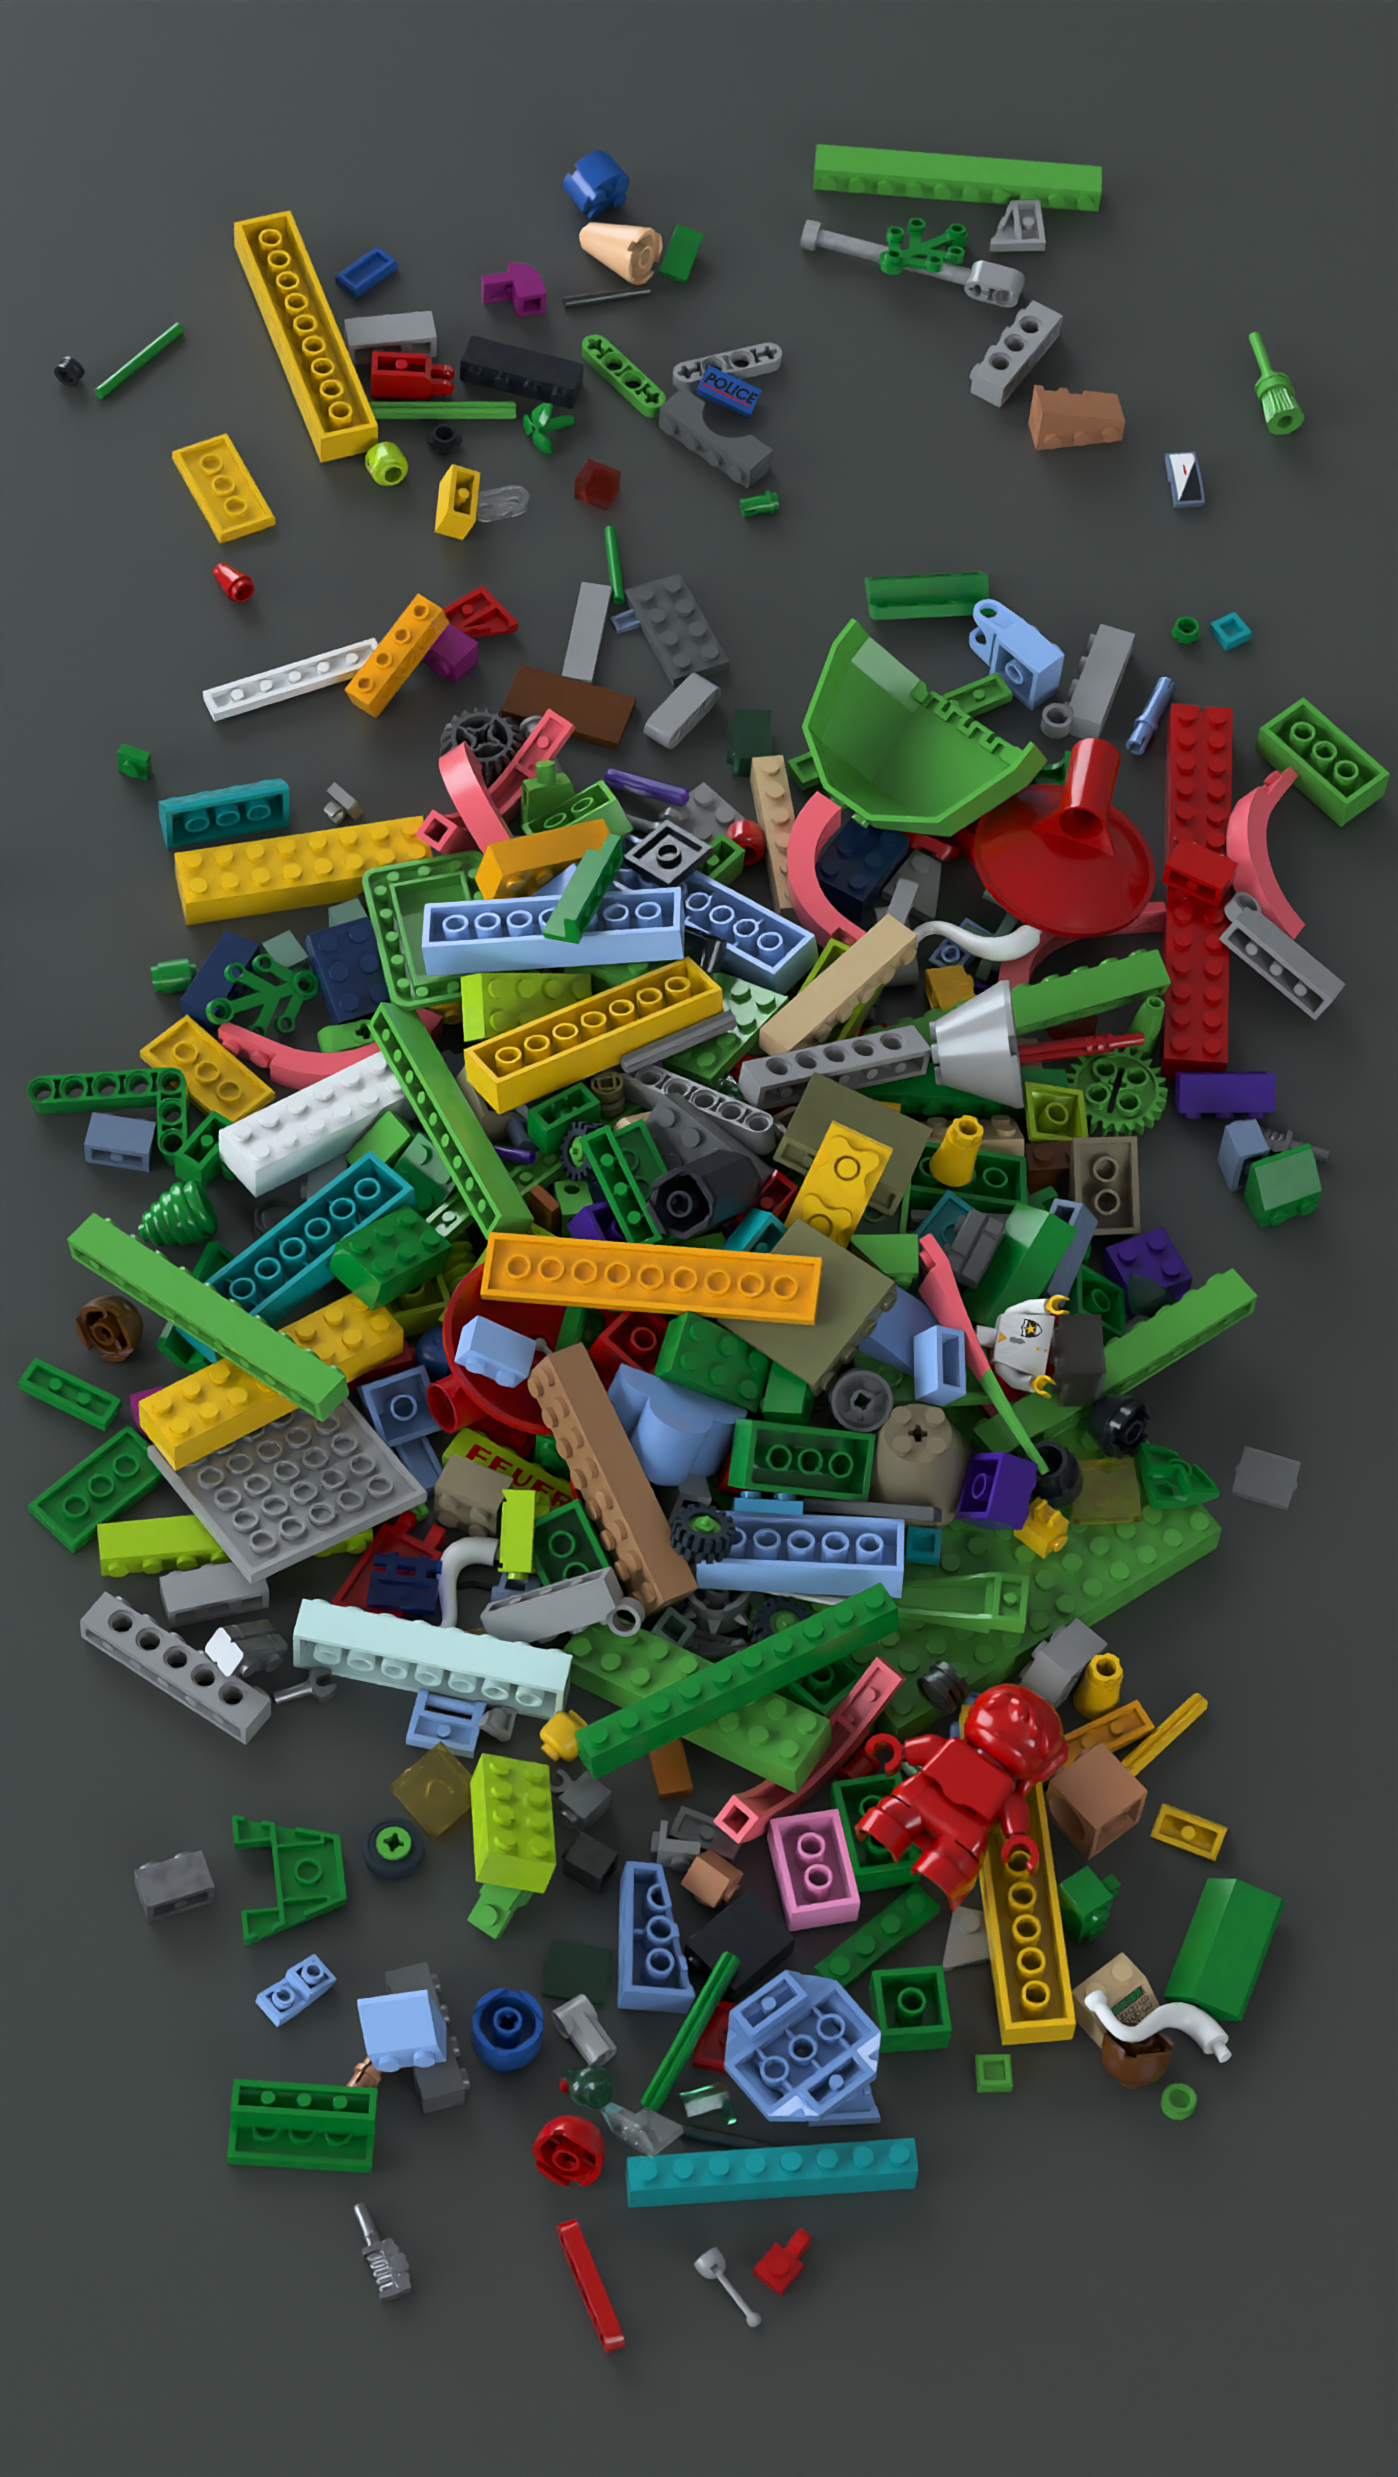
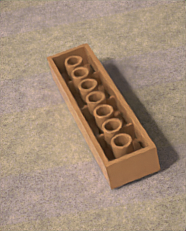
M583 1342L547 1355L529 1373L527 1386L530 1394L537 1399L542 1409V1419L545 1425L551 1428L556 1439V1448L559 1455L568 1464L573 1485L576 1489L580 1490L585 1500L586 1513L591 1520H594L600 1532V1542L603 1548L610 1553L617 1578L624 1583L629 1594L628 1597L638 1600L643 1605L645 1619L665 1611L669 1606L672 1608L677 1606L699 1587L686 1559H684V1555H678L675 1552L676 1548L671 1547L670 1536L672 1530Z

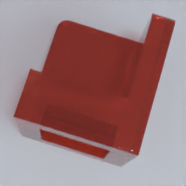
M588 458L575 479L574 498L607 510L620 491L621 472Z

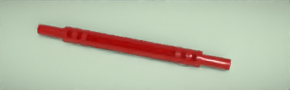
M1143 1032L1117 1036L1108 1033L1019 1045L1017 1048L1021 1065L1114 1052L1116 1048L1144 1045L1145 1038Z

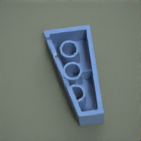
M627 1861L620 1877L618 2008L687 2014L694 2001L695 1994L693 1986L689 1983L687 1975L688 1966L685 1956L682 1955L679 1943L680 1935L677 1923H674L671 1911L672 1903L662 1864Z

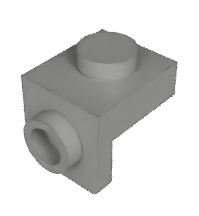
M661 1820L660 1832L653 1831L650 1852L657 1853V1864L671 1867L676 1871H688L696 1856L700 1854L701 1842L666 1839L668 1821Z

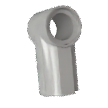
M584 1994L576 1996L551 2012L552 2021L559 2033L565 2039H571L591 2068L600 2067L616 2054L617 2047L599 2024L596 2011Z

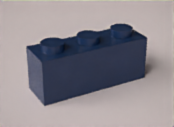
M225 930L181 998V1018L188 1015L201 1027L215 1033L220 1025L213 1024L207 1018L206 1007L208 1003L220 997L227 998L229 1001L242 998L247 989V986L241 982L231 983L227 981L224 975L225 968L232 963L238 962L243 964L247 971L257 975L258 973L253 969L252 962L256 956L260 955L259 944ZM233 967L231 970L232 975L238 978L239 971ZM215 1007L214 1014L220 1018L222 1015L221 1010Z

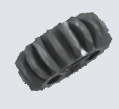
M475 707L473 713L469 714L463 710L461 717L453 715L451 723H446L444 732L440 737V754L443 756L466 741L482 764V776L488 785L490 779L497 780L516 756L523 746L522 734H519L518 725L512 724L511 717L502 719L501 711L491 714L489 708L485 712H479Z

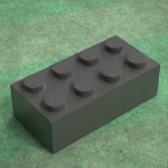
M678 1092L664 1094L644 1122L668 1172L720 1149L749 1156L762 1178L761 1186L775 1172L767 1163ZM733 1220L724 1223L727 1228L733 1227Z

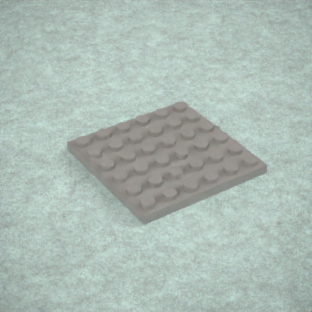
M347 1398L324 1422H321L299 1407L177 1471H174L154 1444L147 1447L150 1460L250 1584L427 1501L425 1489Z

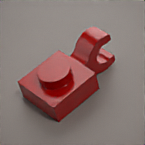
M800 2228L790 2239L785 2249L775 2243L753 2268L752 2274L781 2296L803 2271L804 2264L798 2259L811 2245L809 2241L812 2236Z

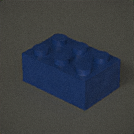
M850 818L815 865L819 886L831 905L840 914L860 924L881 896L884 887L907 860L910 838L895 830L878 829L870 825L865 829Z
M368 916L308 933L304 947L309 956L313 973L318 978L319 990L332 1025H342L362 1019L371 1020L381 1002L391 1003L381 965L377 939Z

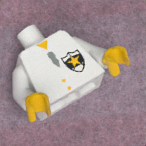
M1054 1295L1050 1299L1027 1300L1008 1307L1004 1314L997 1317L995 1328L981 1325L976 1326L975 1334L980 1346L991 1348L989 1364L994 1366L995 1372L1011 1388L1032 1393L1036 1391L1045 1399L1051 1398L1052 1395L1043 1391L1044 1385L1048 1383L1056 1385L1053 1379L1045 1375L1055 1316H1051V1314L1062 1317L1068 1316L1069 1311L1058 1310L1059 1303L1063 1300L1069 1301L1068 1297Z

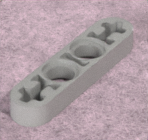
M769 342L682 362L674 367L672 382L678 390L683 387L688 391L697 390L709 365L717 367L721 371L740 380L774 372L781 366L782 349L778 345ZM738 360L746 361L749 365L747 367L740 368L735 366L734 362Z

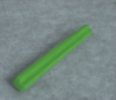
M371 401L369 404L375 419H515L516 404L513 401Z

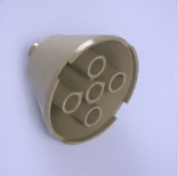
M923 1404L897 1406L892 1410L889 1418L882 1426L873 1431L865 1432L876 1434L868 1502L940 1508L942 1510L941 1522L905 1519L904 1532L908 1531V1526L939 1529L951 1523L955 1517L970 1454H974L973 1449L964 1436L945 1417L944 1411L939 1407Z

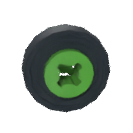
M387 1817L377 1821L367 1830L363 1839V1858L367 1867L377 1876L388 1880L402 1879L410 1876L420 1867L425 1856V1841L419 1828L411 1821L400 1817Z

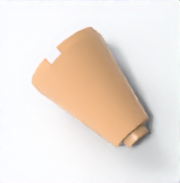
M591 222L582 228L579 235L581 248L632 284L641 285L646 283L654 273V271L650 270L654 261L659 263L661 258L662 237L650 227Z

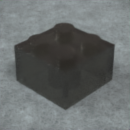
M1101 1314L1060 1315L1058 1328H1053L1052 1345L1049 1348L1048 1360L1049 1365H1055V1374H1051V1379L1056 1382V1385L1051 1383L1052 1394H1057L1058 1407L1095 1406L1100 1400L1106 1376Z

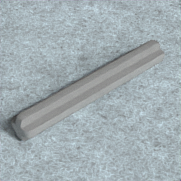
M729 1010L623 1055L620 1058L621 1067L627 1074L636 1072L734 1029L737 1026L736 1017Z

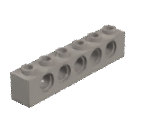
M910 1025L745 1061L742 1063L738 1088L752 1107L765 1110L800 1102L814 1071L852 1090L926 1074L932 1050L915 1026Z
M105 1591L80 1620L82 1638L243 1744L247 1745L271 1716V1699H269L268 1694L257 1686H249L242 1681L239 1675L226 1677L206 1652L194 1650L177 1633H168L159 1627L156 1620L147 1614L141 1615L133 1610L125 1599L119 1596L113 1597ZM120 1627L129 1628V1630L126 1632L116 1631V1629ZM147 1645L157 1646V1648L153 1650L143 1649V1647ZM174 1663L184 1664L181 1668L171 1667ZM201 1681L212 1682L209 1686L198 1685ZM229 1699H237L240 1701L239 1703L234 1705L226 1703V1701Z

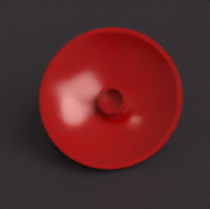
M1096 738L1077 742L1072 748L1064 786L1055 784L1026 786L982 815L976 826L972 842L974 864L982 883L991 896L1005 910L1022 922L1041 931L1069 938L1106 936L1133 923L1144 911L1152 896L1155 884V866L1150 848L1132 821L1111 805L1121 762L1120 752L1111 743Z
M483 1262L461 1280L446 1307L442 1330L443 1347L453 1374L428 1385L426 1398L429 1410L439 1427L447 1433H453L491 1416L503 1424L520 1431L554 1436L551 1428H548L542 1419V1409L537 1399L529 1392L527 1378L514 1388L505 1387L497 1384L495 1380L487 1376L472 1373L466 1367L454 1362L462 1328L477 1315L534 1341L537 1338H543L547 1343V1347L553 1353L555 1352L567 1306L482 1299L480 1292L485 1262ZM596 1308L606 1316L603 1332L623 1312H608L607 1309ZM537 1350L534 1351L530 1372L547 1356L545 1353ZM594 1363L595 1370L606 1393H608L613 1378Z

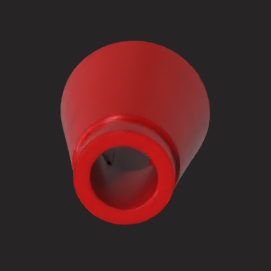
M225 562L219 563L214 568L213 576L231 601L243 603L251 598L255 590L251 577Z

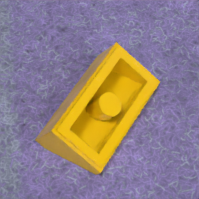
M1163 1803L1150 1837L1216 1861L1228 1827Z

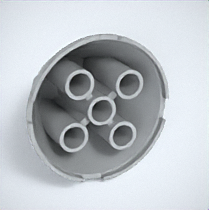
M1002 980L938 1020L930 1021L931 1041L937 1040V1043L931 1045L933 1064L940 1063V1066L935 1067L937 1086L944 1085L1018 1109L1025 1106L1020 1057L1016 1039L1017 1032L1010 981Z

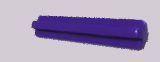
M614 768L608 769L604 775L605 784L609 787L676 806L684 807L690 798L689 791L685 788Z

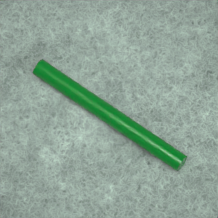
M175 323L97 387L95 389L96 396L100 399L106 397L184 332L182 325Z

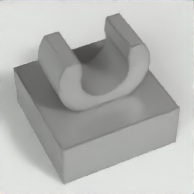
M335 782L327 790L333 801L325 806L324 812L328 814V817L335 824L340 823L346 816V813L355 821L364 813L357 801Z

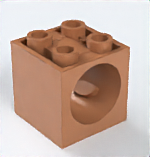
M1100 1742L1092 1749L1089 1747L1083 1749L1075 1757L1074 1763L1066 1769L1063 1766L1058 1768L1049 1777L1048 1790L1044 1795L1046 1797V1815L1087 1860H1090L1140 1821L1148 1790Z

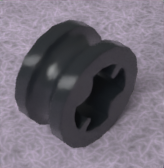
M63 357L60 364L55 367L54 374L61 383L73 387L84 375V368L74 358Z

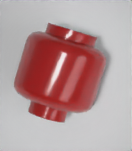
M749 820L737 821L730 825L726 830L725 836L745 850L743 866H752L760 862L766 851L764 832L760 825Z

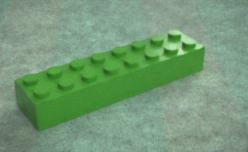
M618 1617L623 1623L632 1624V1623H630V1622H628V1621H626V1620H624V1619ZM600 1622L590 1624L585 1630L574 1634L562 1650L566 1654L573 1655L571 1683L621 1708H625L714 1664L642 1628H639L632 1636L622 1637L612 1632L608 1624L601 1625ZM774 1692L682 1736V1738L796 1794L832 1743L829 1719Z

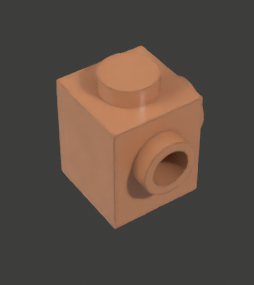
M710 1849L696 1856L681 1885L695 1894L694 1897L699 1903L715 1908L725 1902L729 1904L734 1900L740 1891L741 1886L738 1885V1882L744 1873Z

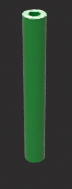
M607 526L604 529L612 598L615 604H621L625 601L617 533L614 526Z

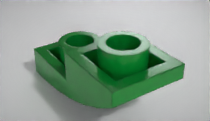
M677 224L658 274L686 284L704 234Z

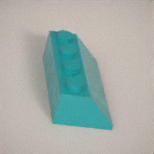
M281 778L266 779L241 786L233 785L225 789L202 791L193 795L170 797L166 800L158 801L159 821L167 849L290 826L289 786Z

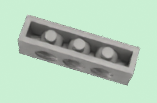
M1034 300L1026 309L1022 308L1018 312L1014 324L1004 329L997 345L990 346L981 364L977 363L973 367L970 374V379L972 380L970 393L1001 408L1058 338L1063 315Z

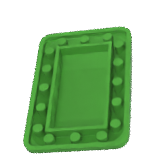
M474 850L376 867L364 873L362 877L363 890L372 928L377 939L391 1003L399 1008L410 1011L462 1001L461 977L477 974L463 973L427 976L422 952L425 904L484 900L475 881V876L484 856L481 852ZM516 970L479 973H516Z

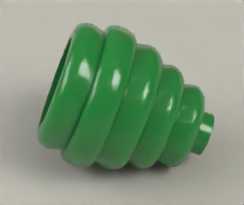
M189 1180L186 1183H174L170 1187V1191L163 1192L160 1195L159 1201L153 1202L150 1210L142 1214V1224L138 1225L143 1240L146 1243L151 1241L156 1247H163L165 1244L171 1247L178 1244L189 1246L193 1242L201 1244L208 1239L209 1235L215 1234L219 1228L214 1207L206 1191L196 1180Z

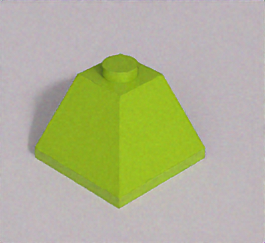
M1027 1081L1022 1084L1028 1139L1031 1143L1069 1141L1072 1138L1089 1137L1083 1090Z

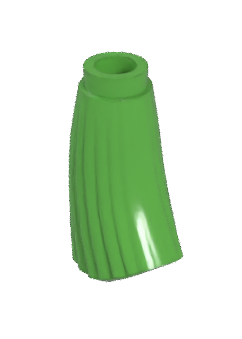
M1150 996L1146 999L1133 1018L1127 1034L1143 1032L1145 1044L1130 1047V1055L1132 1056L1139 1051L1142 1052V1061L1149 1059L1159 1044L1160 1028L1165 1006L1160 998ZM1126 1047L1121 1048L1122 1053L1124 1052Z

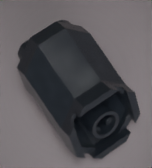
M720 1149L684 1166L674 1168L654 1180L650 1190L652 1191L651 1199L647 1202L646 1210L659 1233L688 1240L728 1221L735 1220L752 1208H755L757 1199L762 1191V1178L749 1156Z

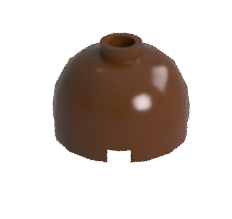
M107 1294L94 1298L79 1311L80 1315L76 1318L75 1325L82 1343L89 1351L94 1347L105 1353L99 1356L104 1361L119 1362L124 1360L133 1352L142 1339L144 1328L142 1316L129 1300L120 1295Z
M1121 2022L1123 2025H1126V2026H1128V2027H1133V2026L1138 2025L1137 2023H1123V2022ZM1107 2029L1102 2040V2063L1106 2071L1119 2081L1122 2086L1136 2089L1140 2086L1155 2083L1166 2073L1172 2057L1173 2042L1169 2036L1161 2031L1139 2042H1126L1115 2037Z

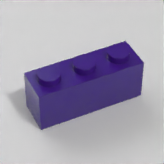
M1175 1071V1110L1183 1113L1184 1118H1202V1113H1215L1216 1118H1234V1113H1247L1248 1118H1265L1266 1112H1275V1074L1271 1071Z

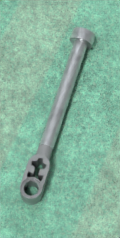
M809 219L804 226L800 248L815 251L817 246L875 262H879V255L888 250V247L823 230L822 223ZM918 257L915 258V259H920V260H926L925 258H918ZM977 261L972 265L971 269L943 262L942 271L939 273H932L922 269L904 268L905 270L965 285V292L969 297L1006 308L1014 307L1018 303L1025 283V277L1020 271L987 261Z

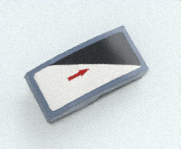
M1195 451L1166 453L1168 484L1171 483L1174 508L1203 506L1205 504L1204 491Z

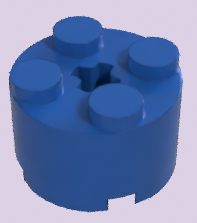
M601 150L594 151L575 164L577 168L575 173L571 176L568 172L563 181L564 191L591 221L598 219L608 207L613 206L617 208L621 206L627 199L625 192L630 183L629 177L608 152L604 154Z
M498 1988L488 1992L477 2002L472 2016L471 2043L475 2054L484 2064L499 2073L517 2070L532 2062L542 2046L543 2013L540 2005L530 1994L521 1990L517 1992L507 1990V1988Z

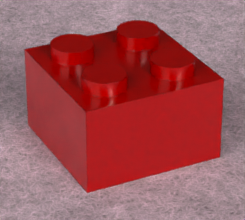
M624 1311L598 1336L588 1351V1355L613 1379L621 1363L653 1375L669 1323L658 1313Z

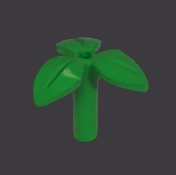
M553 404L537 406L532 411V418L528 414H525L523 417L526 435L529 436L533 433L534 445L546 454H554V449L545 432L574 424V418L571 414L550 418Z

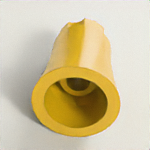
M963 1115L961 1118H955L952 1125L949 1126L940 1147L929 1162L930 1171L939 1182L952 1187H960L972 1180L975 1161L984 1132L983 1126L978 1123L976 1118Z
M1110 1653L1095 1655L1087 1665L1082 1680L1073 1692V1703L1076 1710L1090 1720H1096L1119 1708L1123 1669L1119 1663L1120 1659Z

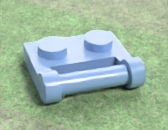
M419 1688L406 1736V1744L474 1758L481 1731L477 1726L481 1717L486 1713L487 1702L477 1700L476 1703L432 1694L429 1689ZM431 1707L472 1716V1719L427 1711L426 1708Z

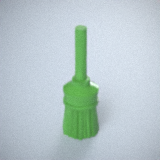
M1253 332L1249 335V340L1262 373L1261 378L1255 384V393L1259 404L1264 408L1266 423L1270 433L1289 435L1291 431L1298 429L1302 425L1304 413L1294 397V389L1289 376L1273 370L1260 333Z

